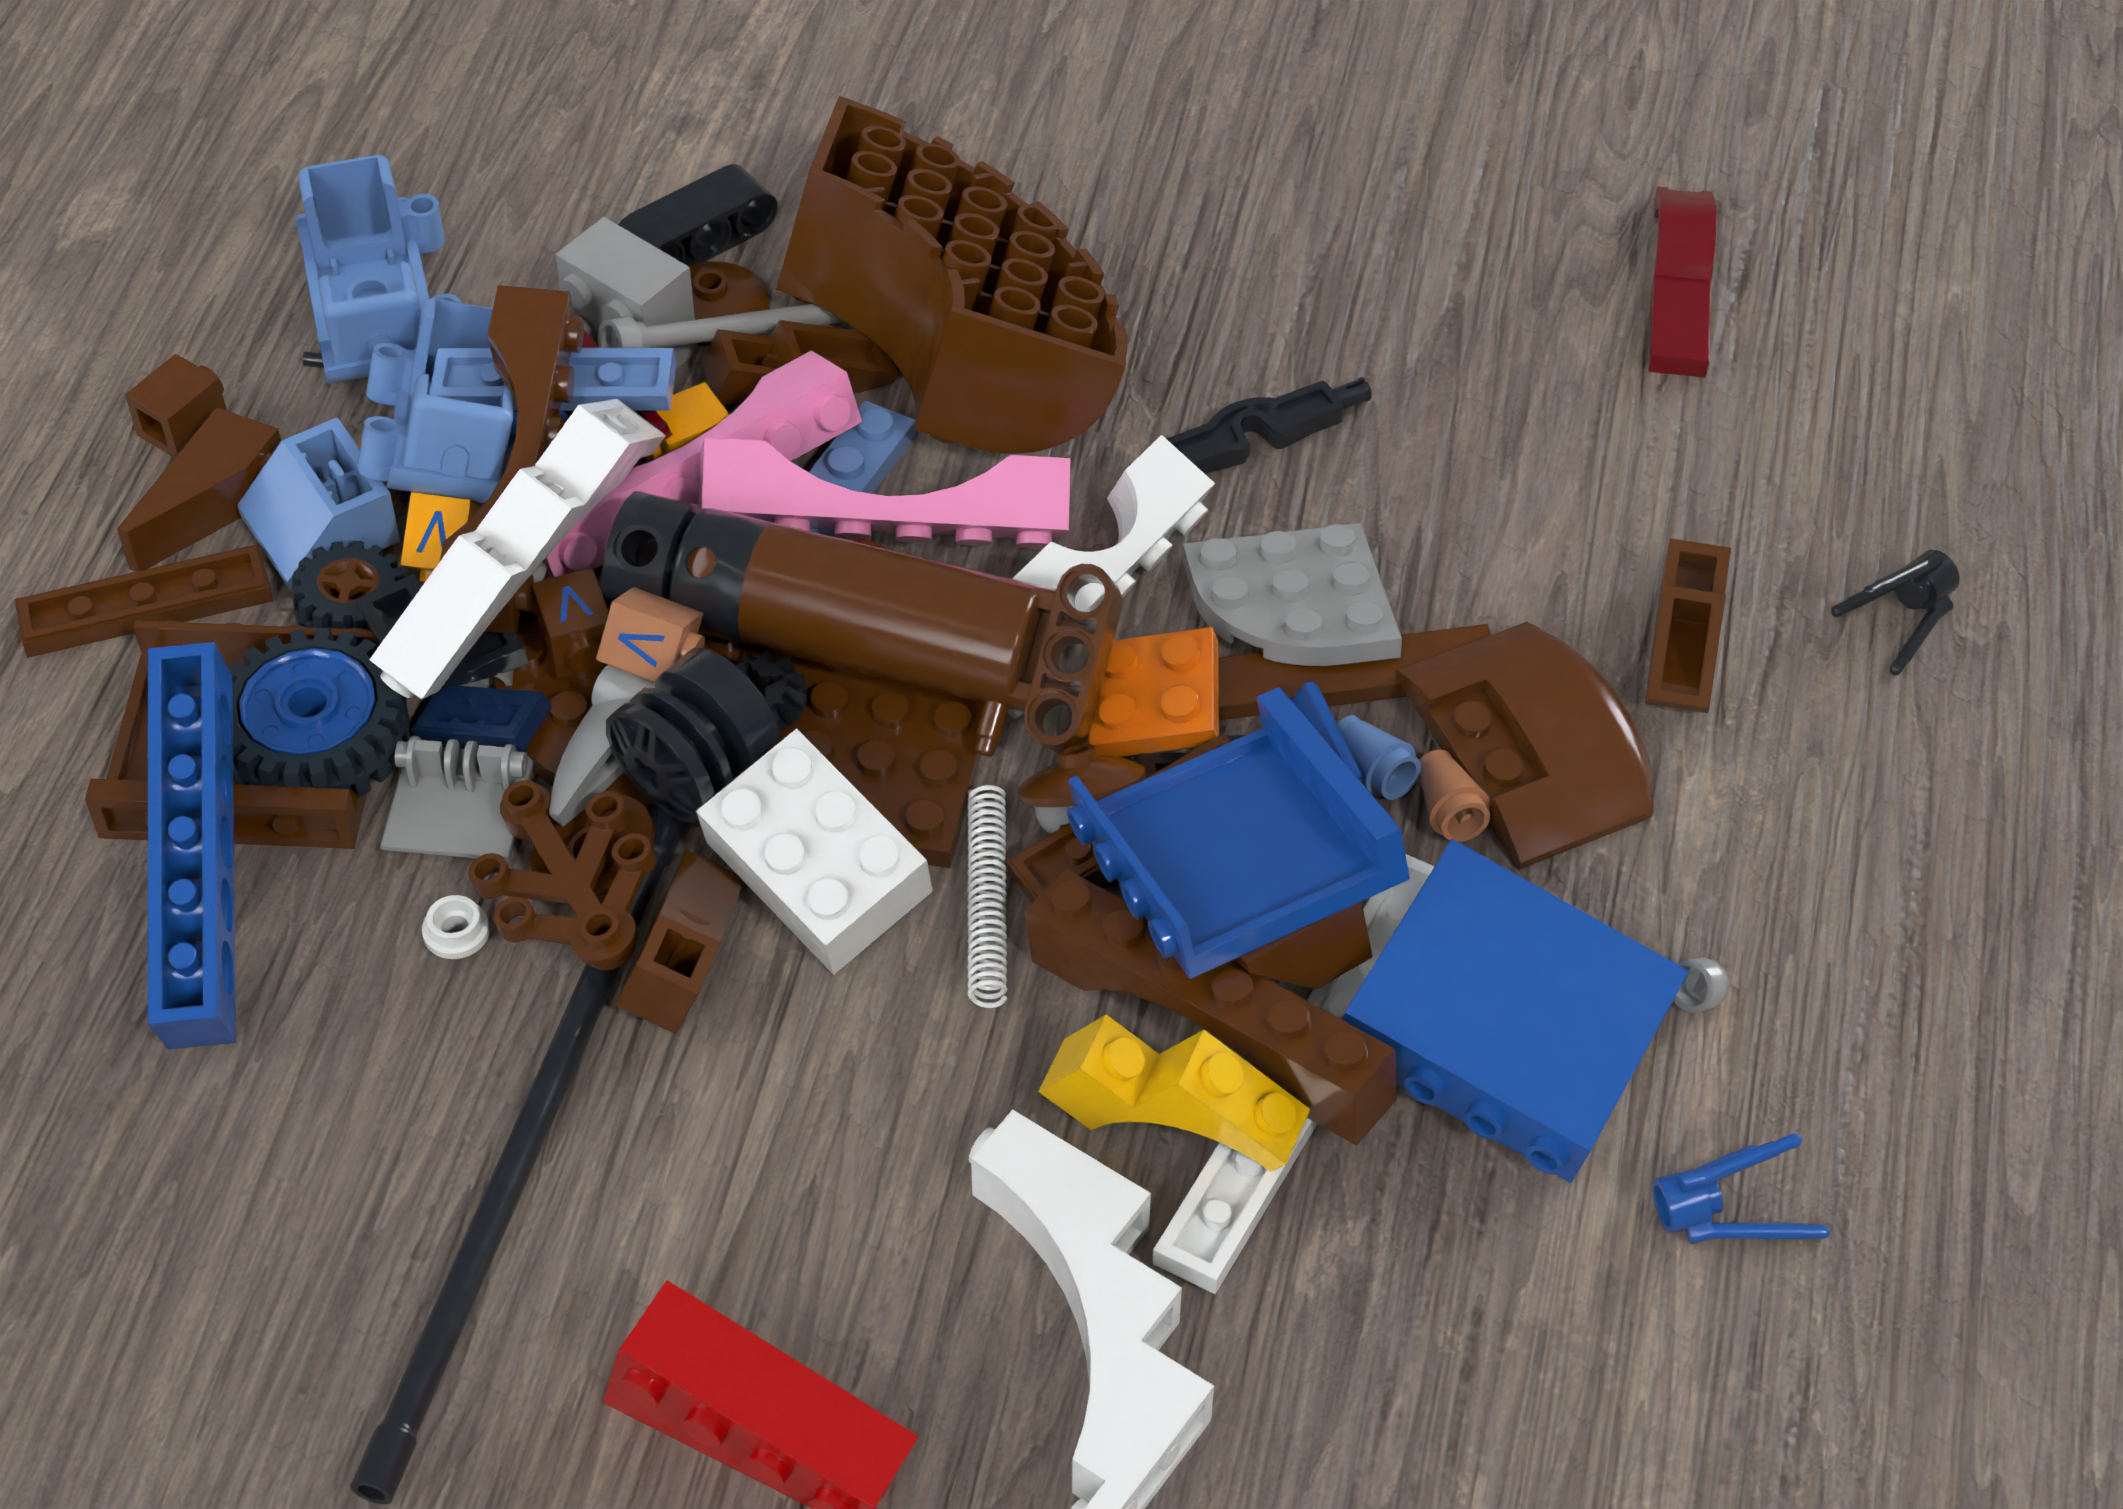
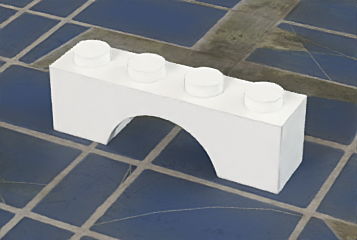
M1161 435L1125 469L1107 497L1118 523V544L1101 551L1083 552L1050 542L1013 579L1056 589L1062 575L1068 569L1079 564H1093L1102 568L1119 587L1123 599L1136 583V580L1130 575L1140 565L1146 571H1151L1173 546L1167 539L1176 530L1183 536H1186L1204 517L1208 509L1201 502L1215 483ZM1099 583L1084 585L1078 590L1075 597L1076 609L1081 612H1089L1099 607L1105 597L1104 586Z

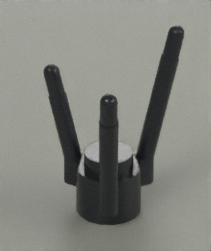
M1930 549L1902 569L1866 586L1863 591L1833 606L1831 614L1834 617H1840L1894 590L1899 601L1907 608L1913 610L1926 609L1928 612L1890 666L1891 674L1899 675L1908 662L1911 661L1938 620L1953 609V603L1948 595L1959 586L1960 575L1958 568L1945 553Z

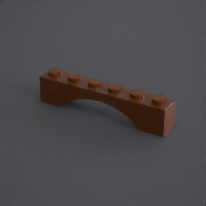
M498 285L487 335L495 370L513 393L514 402L518 409L515 443L507 468L490 498L465 525L444 541L440 561L459 535L473 532L478 528L520 469L536 465L564 426L563 417H559L561 403L571 402L574 389V369L572 366H569L571 352H581L584 336L583 318L574 316L570 291ZM533 574L522 584L484 632H517L520 612L530 611L533 601L531 584L534 583Z
M1065 869L1024 911L1033 963L1083 991L1109 990L1128 993L1158 1003L1188 1018L1218 1037L1250 1062L1257 1070L1310 1108L1307 1116L1308 1119L1357 1146L1397 1100L1396 1060L1393 1047L1267 978L1248 973L1234 960L1190 979L1174 956L1167 959L1161 956L1151 937L1148 920L1145 917L1136 920L1123 899L1070 870Z

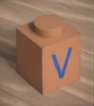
M632 587L612 601L596 660L655 682L665 670L691 649L704 647L705 637L698 634L703 613Z

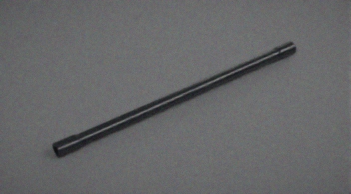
M654 804L649 814L655 828L653 850L656 854L657 862L654 869L644 876L629 911V914L636 923L637 929L664 867L671 861L687 822L678 821L662 812ZM589 964L584 966L384 1420L376 1427L351 1482L350 1487L352 1491L369 1502L386 1505L390 1504L395 1496L415 1450L418 1431L621 966L610 970L595 969Z

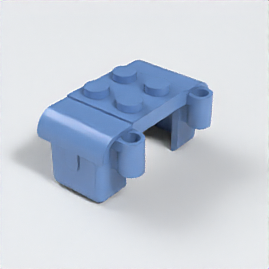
M372 155L307 166L298 175L305 214H299L296 217V223L327 384L369 377L373 347L377 344L392 343L402 346L407 350L416 348L422 306L425 301L430 299L420 254L437 251L445 243V234L437 198L430 194H417L409 199L406 197L397 198L390 162L383 155ZM439 294L432 297L461 303L460 299L452 294Z
M431 298L425 301L422 306L415 349L407 350L402 346L392 343H380L373 347L366 395L374 402L395 407L393 419L374 416L364 421L357 470L362 476L373 480L387 482L386 488L468 499L477 503H485L490 498L507 468L514 446V439H509L513 421V393L508 388L503 387L500 407L431 396L429 393L438 348H490L487 334L493 308Z

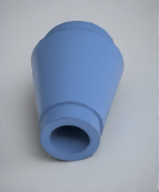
M1355 715L1346 716L1337 723L1362 774L1361 782L1373 796H1383L1386 799L1394 800L1405 795L1415 785L1421 772V762L1416 757L1415 749L1411 744L1360 720Z

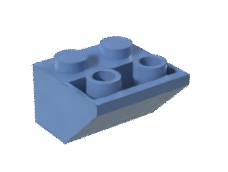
M338 417L282 440L237 505L239 514L289 590L292 589L294 571H299L298 563L304 557L313 560L312 551L321 546L326 551L332 550L333 542L342 541L344 547H351L353 541L364 542V549L369 550L373 545L385 549L401 542L389 490L382 481L366 478L358 472L357 465L360 449Z

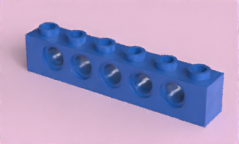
M214 642L148 648V1025L168 1050L236 1043L232 673Z

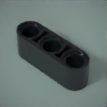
M730 164L630 213L618 225L686 266L706 262L766 230L774 221L778 210V203L776 198L743 167L737 164Z

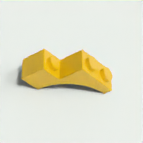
M1107 1014L1064 1039L1038 1091L1091 1131L1101 1126L1123 1122H1144L1176 1127L1220 1142L1246 1155L1270 1172L1287 1164L1310 1112V1108L1205 1030L1196 1033L1159 1054Z

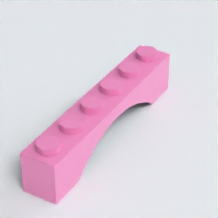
M811 350L763 376L745 401L714 428L677 450L632 468L623 482L602 499L542 561L547 566L544 577L550 579L601 566L615 518L624 501L634 491H642L699 505L700 455L704 437L767 441L785 458L792 461L862 423L847 372Z
M704 437L700 455L699 505L702 509L714 508L810 531V528L834 529V536L841 539L871 538V531L895 532V540L908 543L930 542L932 534L956 535L955 542L966 546L992 544V537L1015 538L1016 546L1019 548L1044 549L1050 542L1059 541L1069 530L1071 458L1009 455L986 473L956 487L923 495L883 496L852 491L821 480L790 462L767 441Z

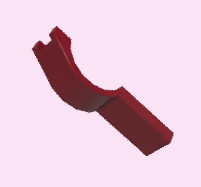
M1657 186L1654 217H1659L1651 289L1648 372L1706 378L1710 362L1711 280L1716 244L1717 205L1711 191L1669 190L1668 187Z

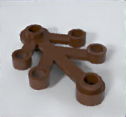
M529 780L513 783L503 793L500 803V814L511 835L521 840H531L551 874L510 869L506 860L501 855L495 853L484 854L472 862L468 875L479 896L486 899L498 898L502 895L513 896L503 900L496 907L493 914L494 922L501 936L513 943L533 939L572 945V949L579 960L599 970H610L623 965L633 955L638 936L636 923L629 914V911L644 876L654 869L657 862V857L650 840L643 834L631 833L621 837L613 846L617 834L627 827L630 821V814L623 797L619 793L614 791L600 792L587 803L586 814L591 827L575 861L553 826L556 821L549 815L551 797L547 789ZM615 810L611 815L601 817L605 812ZM613 846L612 856L619 870L601 905L593 889ZM642 852L637 858L627 860L630 855ZM498 872L493 878L484 880L489 874ZM527 899L569 904L576 917L536 914L530 901ZM524 916L518 922L509 924L510 920L514 917Z

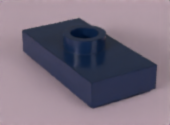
M470 686L441 688L432 696L411 731L415 736H419L421 740L441 742L442 747H446L449 739L458 740L460 748L465 749L468 741H476L478 748L479 745L505 747L506 744L515 745L516 751L525 752L550 711L551 705L544 693L539 691Z

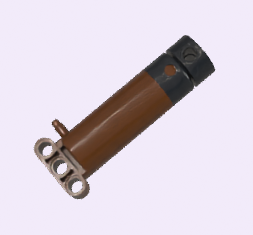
M634 491L624 501L615 518L606 546L601 584L602 595L609 611L613 600L632 587H636L702 612L703 617L698 630L700 634L984 702L976 732L978 738L975 751L977 754L987 757L994 755L997 742L1001 740L1008 709L1025 712L1024 722L1027 731L1036 741L1049 750L1058 752L1065 747L1083 744L1086 741L1091 729L1122 610V595L1119 587L1102 568L1093 564H1079L1071 567L1062 575L1057 588L1053 589L714 508L702 509L697 504L642 491ZM1089 583L1103 585L1105 597L1099 607L1089 612H1081L1076 609L1075 597L1078 590ZM1073 644L1087 646L1089 657L1085 667L1073 674L1061 672L1059 658L1062 652ZM1058 705L1069 706L1073 714L1069 729L1058 736L1046 735L1043 729V719L1046 713Z

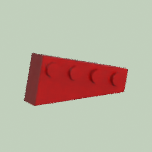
M668 1280L665 1281L619 1348L603 1399L604 1404L811 1509H877L919 1437Z

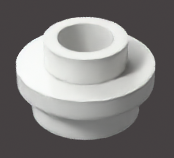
M451 895L436 901L429 908L422 924V935L427 948L433 954L446 959H460L476 953L486 943L490 931L488 918L484 910L471 899L460 895ZM455 929H463L456 933H449Z

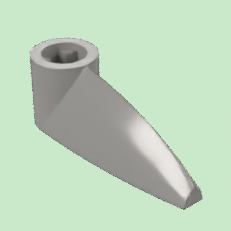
M607 665L598 676L592 691L593 705L569 741L558 766L553 784L549 815L561 826L564 827L586 808L587 803L593 796L604 792L624 772L615 758L607 739L606 719L624 703H630V700L644 687L655 688V682L611 665Z

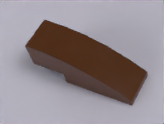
M785 320L778 321L771 337L718 329L701 362L709 388L721 404L741 405L753 392L763 376L811 350L847 372L853 394L891 384L898 375L892 359L875 342L860 331Z
M1670 538L1662 573L1645 703L1708 713L1726 599L1725 588L1731 554L1730 547Z

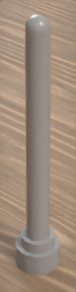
M814 304L645 326L641 321L636 322L631 317L607 319L601 323L598 332L599 348H666L712 341L718 329L758 335L772 333L779 320L819 326L842 323L844 320Z

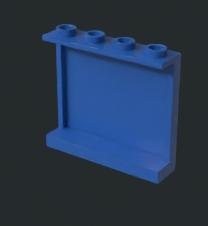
M1280 687L1256 697L1263 728L1105 798L1095 801L1078 776L1068 779L1075 806L1067 809V816L1078 841L1082 845L1092 843L1095 858L1104 877L1109 882L1116 879L1119 880L1123 898L1136 920L1143 917L1148 920L1151 937L1164 959L1174 956L1190 979L1410 880L1401 828Z
M1451 839L1352 999L1341 1020L1395 1049L1396 1083L1404 1087L1411 1097L1421 1103L1439 1107L1465 1122L1467 1127L1480 1137L1496 1140L1523 1155L1536 1169L1547 1174L1558 1175L1572 1183L1591 1152L1689 970Z

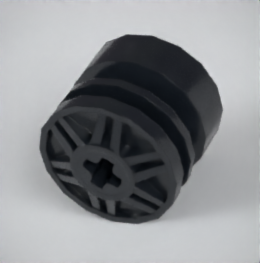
M707 648L691 649L655 680V688L644 687L630 700V703H624L606 719L607 739L615 758L626 776L642 795L662 812L678 821L694 823L698 820L696 811L781 742V734L776 717L761 692L727 658Z

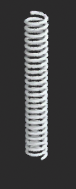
M983 785L968 791L969 845L967 849L969 852V870L967 874L969 886L967 891L969 903L967 908L969 912L967 916L969 920L967 925L969 937L967 942L969 945V955L967 959L969 963L967 968L969 972L967 977L969 980V990L967 994L974 1004L985 1008H995L1007 1001V997L1004 995L1007 992V986L1005 985L1007 983V961L1005 959L1007 956L1005 950L1007 947V935L1005 933L1007 930L1005 924L1007 921L1005 916L1007 912L1005 908L1007 904L1005 899L1007 895L1005 891L1007 886L1005 883L1007 878L1005 874L1006 794L998 786ZM983 790H994L999 792V795L994 793H983L976 796L978 792ZM984 798H994L995 800H983V799H984ZM985 806H994L995 808H982V807H985ZM993 814V815H995V816H982V815ZM983 831H995V832L986 833V832H983ZM985 839H994V841H985ZM986 847H993V848H995V849H984V848H986ZM1001 988L1000 992L993 994L981 993L976 989L997 990ZM975 995L984 999H996L999 997L1001 999L997 1002H982L977 1000Z

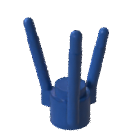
M1792 1133L1758 1147L1750 1145L1697 1168L1655 1178L1652 1181L1654 1203L1663 1227L1668 1233L1685 1230L1690 1244L1710 1239H1825L1830 1235V1229L1826 1225L1711 1222L1713 1214L1723 1211V1199L1717 1180L1800 1146L1802 1137L1797 1133Z

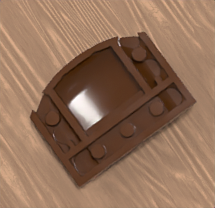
M1525 622L1397 670L1396 675L1402 683L1404 692L1441 750L1448 751L1452 758L1489 796V825L1518 870L1652 817L1654 798H1650L1651 766L1642 738L1633 719L1619 696L1597 669L1573 647L1558 637L1540 630L1539 627L1529 622Z

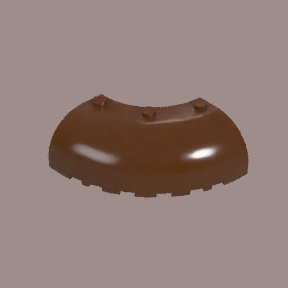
M839 96L807 176L776 290L790 294L798 301L814 304L851 324L875 342L897 365L912 391L916 407L914 429L927 433L940 442L959 443L988 452L1020 454L1037 452L1061 445L1086 431L1099 419L1111 403L1126 366L1127 354L1125 326L1119 325L1116 317L1119 303L1116 295L1106 294L1101 283L1104 273L1099 264L1087 249L1076 250L1066 240L1069 229L1055 214L1039 201L1029 205L1013 194L1012 190L1015 182L983 161L977 163L974 168L960 160L959 156L952 151V143L938 136L932 140V143H928L904 132L906 121L881 110Z

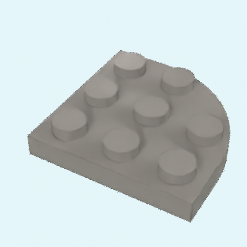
M1361 523L1348 525L1334 524L1323 528L1288 532L1274 531L1262 535L1228 539L1214 538L1202 542L1183 544V565L1197 610L1209 627H1213L1214 631L1229 643L1234 642L1235 636L1252 646L1263 648V658L1303 666H1331L1401 658L1402 637Z

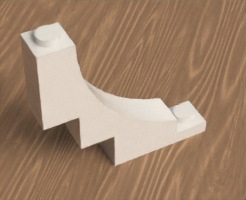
M618 399L578 405L536 465L520 469L478 528L473 532L458 536L377 648L370 661L383 670L380 675L381 679L391 689L407 698H413L416 695L423 699L437 693L478 638L542 561L602 499L623 482L639 458L654 453L666 435Z
M1012 1109L996 1129L992 1127L985 1129L977 1138L970 1151L969 1163L971 1164L972 1195L1000 1214L1026 1238L1040 1255L1063 1290L1078 1324L1086 1354L1090 1392L1084 1426L1072 1461V1493L1080 1499L1071 1509H1145L1210 1423L1214 1385L1158 1351L1180 1323L1182 1287L1129 1255L1149 1230L1151 1193Z

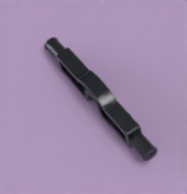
M1364 377L1333 389L1327 382L1319 381L1277 398L1256 397L1237 401L1218 411L1209 423L1169 437L1167 440L1204 474L1246 462L1250 456V443L1244 434L1246 432L1258 433L1274 448L1283 449L1315 432L1341 423L1343 410L1362 402L1370 401L1372 392L1369 383L1365 382Z

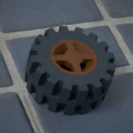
M342 541L333 542L332 550L326 551L322 546L313 550V560L304 557L298 563L299 571H294L292 577L293 607L298 626L338 629L363 628L371 630L359 611L355 599L404 578L402 568H398L397 560L392 554L384 557L383 548L373 545L369 550L364 549V542L353 541L351 547H344Z

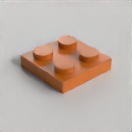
M1213 627L1113 641L1089 732V744L1095 746L1096 755L1123 757L1200 747L1219 736L1218 639Z

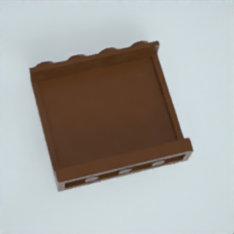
M135 620L133 628L141 655L107 778H91L85 797L98 837L103 839L148 840V648L214 642L228 668L233 662L245 667L243 653L253 646L264 654L267 652L265 640L278 635L283 645L291 643L290 631L304 629L307 640L314 639L316 628L298 625L263 626L242 625L239 623L213 624L188 623L174 620ZM330 628L334 641L337 640L343 630L354 633L358 644L366 638L376 644L377 648L380 646L371 630L363 628ZM235 776L233 777L234 844L355 849L367 793L358 797L352 788L238 785Z

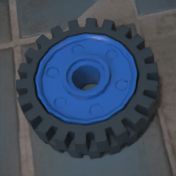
M316 628L314 639L307 640L304 629L290 631L291 643L283 645L278 635L265 640L266 653L262 654L254 646L243 653L245 667L235 662L229 667L232 673L233 777L235 776L238 785L352 788L358 797H361L371 791L369 777L382 783L391 774L389 763L395 764V749L398 741H409L410 720L406 697L391 689L380 677L383 670L370 661V658L377 650L376 644L366 638L358 644L354 633L343 630L337 640L334 641L330 628Z

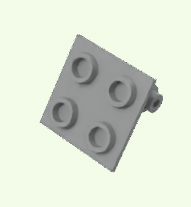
M411 736L408 742L398 741L395 749L396 767H402V771L381 841V850L478 858L484 854L495 853L509 861L515 837L509 832L500 814V803L503 793L510 785L518 781L530 780L533 761L527 756V753L516 751L515 745L506 744L505 747L479 745L478 748L476 741H468L465 750H461L458 740L454 739L448 740L446 748L442 747L441 742L421 740L419 736Z

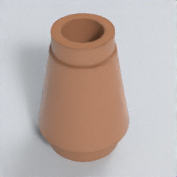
M1433 750L1420 758L1421 772L1419 780L1432 829L1450 841L1454 839L1457 842H1463L1478 836L1487 827L1490 820L1489 796L1452 758L1448 751Z

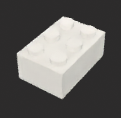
M797 728L696 811L707 844L833 975L933 891L927 860Z

